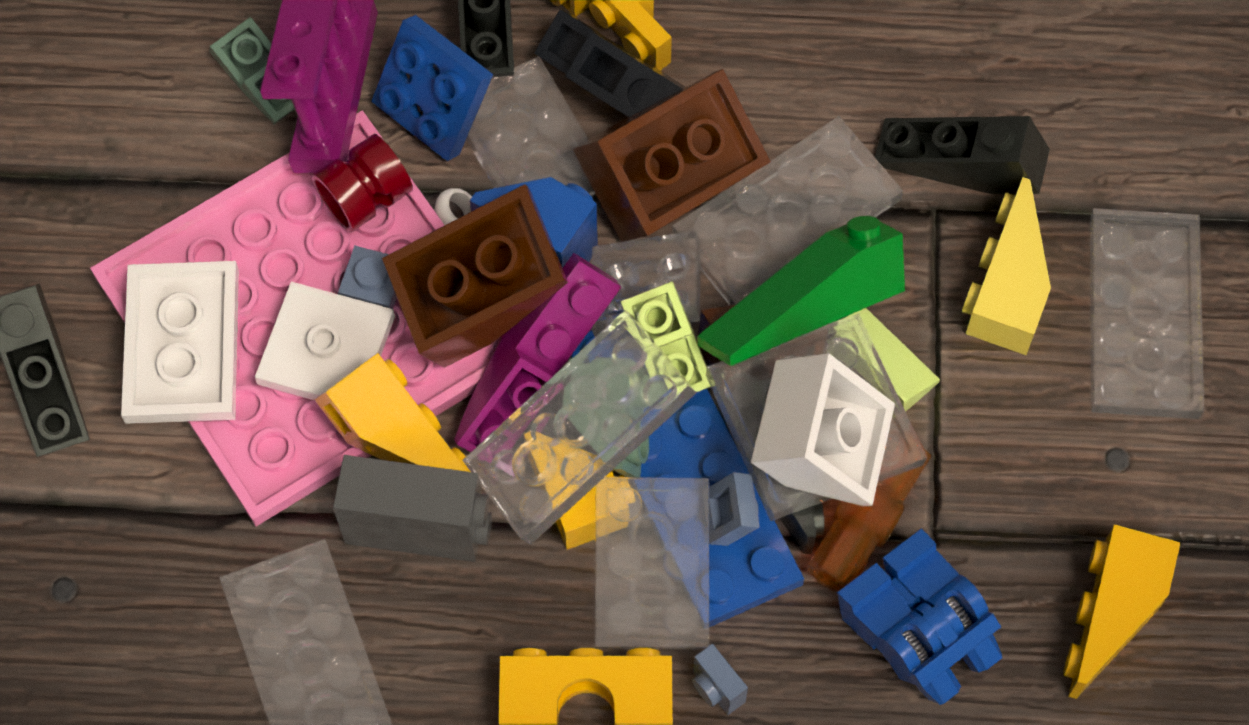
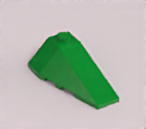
M869 215L854 217L846 225L826 232L697 336L698 346L729 366H733L904 292L903 233Z

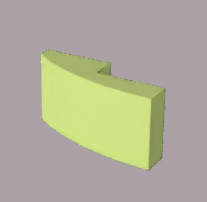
M673 282L621 301L640 353L643 354L662 405L714 386Z

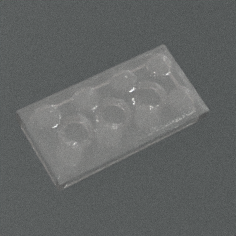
M838 116L771 160L767 165L745 177L672 225V235L729 305H736L826 232L846 225L854 217L868 215L877 217L901 201L903 190L842 118Z
M1093 208L1090 216L1092 413L1190 419L1201 418L1204 412L1199 214Z
M624 310L462 461L471 472L479 474L482 488L489 494L491 500L519 538L531 545L697 392L637 319Z
M325 539L219 577L270 725H392Z

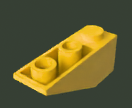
M379 353L364 361L314 399L345 441L370 455L386 461L474 473L473 466L468 458L458 448L453 447L450 449L438 433L441 425L434 413L423 403L417 405L404 388L408 383L400 368L390 359L384 361Z
M1115 524L1105 542L1095 541L1088 565V572L1097 574L1093 592H1083L1076 616V624L1085 626L1081 644H1071L1063 676L1072 678L1068 697L1077 699L1159 610L1170 592L1180 542Z

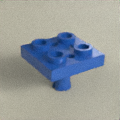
M414 15L402 21L371 102L442 158L449 161L460 155L493 74L417 15ZM417 105L420 107L423 115L418 112Z

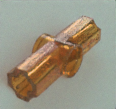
M891 432L886 442L873 505L860 506L845 501L840 502L833 517L835 522L807 565L806 571L812 574L818 583L832 591H840L861 575L876 547L879 546L881 548L886 543L906 507V504H904L905 500L932 456L919 441L906 434L901 435Z

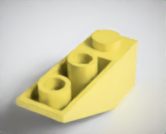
M1022 177L1016 196L1005 193L995 221L1005 226L999 240L989 237L979 263L980 268L988 270L983 285L972 282L962 312L971 315L966 330L967 335L1027 355L1051 286L1031 181Z

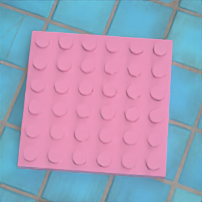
M363 110L356 114L349 150L372 134H377L381 137ZM288 153L90 268L96 281L125 324L128 265L236 261L239 268L235 420L188 421V423L256 527L340 476L344 455L364 458L372 456L348 444L315 400L257 385L255 375L291 282L338 294L354 245L391 254L445 226L412 179L413 191L390 207L378 204L374 218L355 231L349 232L336 220L318 194L312 181L314 173H293L288 161ZM396 299L393 308L395 318L381 357L384 361L390 359L400 368L408 383L404 388L416 404L423 403L437 416L474 393L482 374L505 334L492 344L444 368L418 353L399 301Z

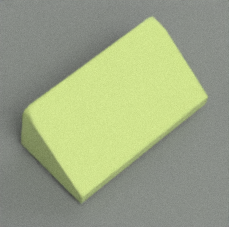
M867 308L845 317L828 329L826 343L863 380L894 402V410L900 416L940 381Z

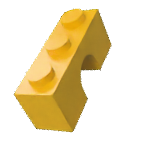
M537 648L517 649L513 651V656H500L499 725H558L559 713L563 705L573 696L582 693L596 694L604 698L613 709L615 725H672V656H660V651L652 648L630 649L626 652V656H603L602 650L594 648L574 649L570 651L569 656H547L545 650Z

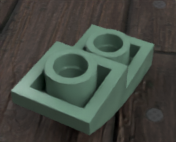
M250 17L210 45L209 52L242 92L275 125L293 112L295 108L291 99H263L260 90L272 43Z

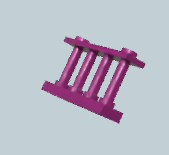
M282 0L260 93L263 99H291L298 116L288 158L293 173H316L335 159L347 161L378 15L374 0Z

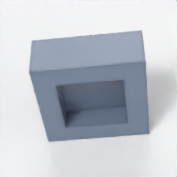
M354 245L338 294L393 309L397 296L382 260L383 257L389 254Z
M733 472L702 491L709 544L728 546L760 528L758 503L755 498L752 474Z
M713 643L694 657L693 673L696 677L692 679V683L709 706L713 707L718 703L725 713L729 715L746 702L748 687Z

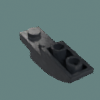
M562 9L557 13L534 54L565 73V77L628 117L685 88L684 85L661 70L645 63Z

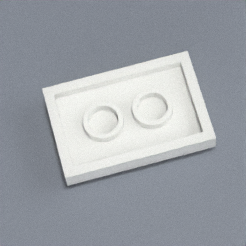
M236 261L128 265L121 416L125 424L235 420L239 268Z

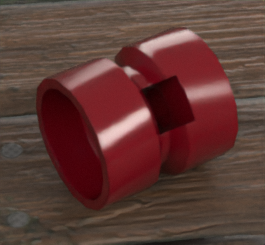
M377 134L370 135L351 148L347 162L335 159L312 175V181L321 199L336 220L349 232L355 231L374 218L378 204L390 207L413 191L411 179L403 164L390 146Z

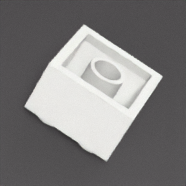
M829 353L776 360L751 463L786 487L860 506H872L895 403Z

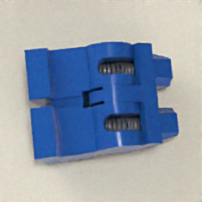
M921 528L883 557L885 571L875 563L838 591L837 595L842 620L873 650L877 648L883 654L899 679L916 685L929 701L941 705L955 696L961 688L960 683L950 669L957 661L963 658L970 670L980 673L988 670L1002 659V653L993 633L1001 628V625L994 614L989 612L988 606L978 589L945 560L936 550V543Z

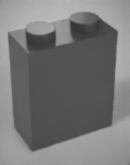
M350 455L343 456L333 509L345 544L476 562L478 545H488L491 533L492 512H488L489 494L481 492L478 473Z

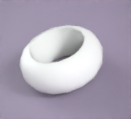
M449 188L441 192L435 200L434 211L443 224L447 225L458 219L453 215L449 201L456 203L463 211V214L466 215L471 212L470 199L472 196L460 188Z

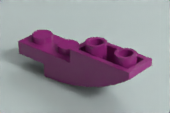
M575 253L572 254L562 268L568 283L505 333L474 390L454 438L457 445L498 468L502 466L563 384L558 372L621 289V285L614 277Z

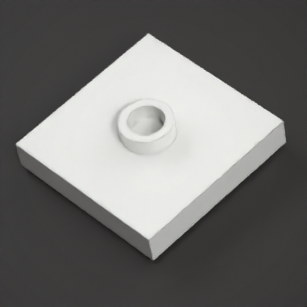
M291 282L255 375L257 385L311 400L316 399L364 361L377 353L380 356L382 355L395 318L394 310Z

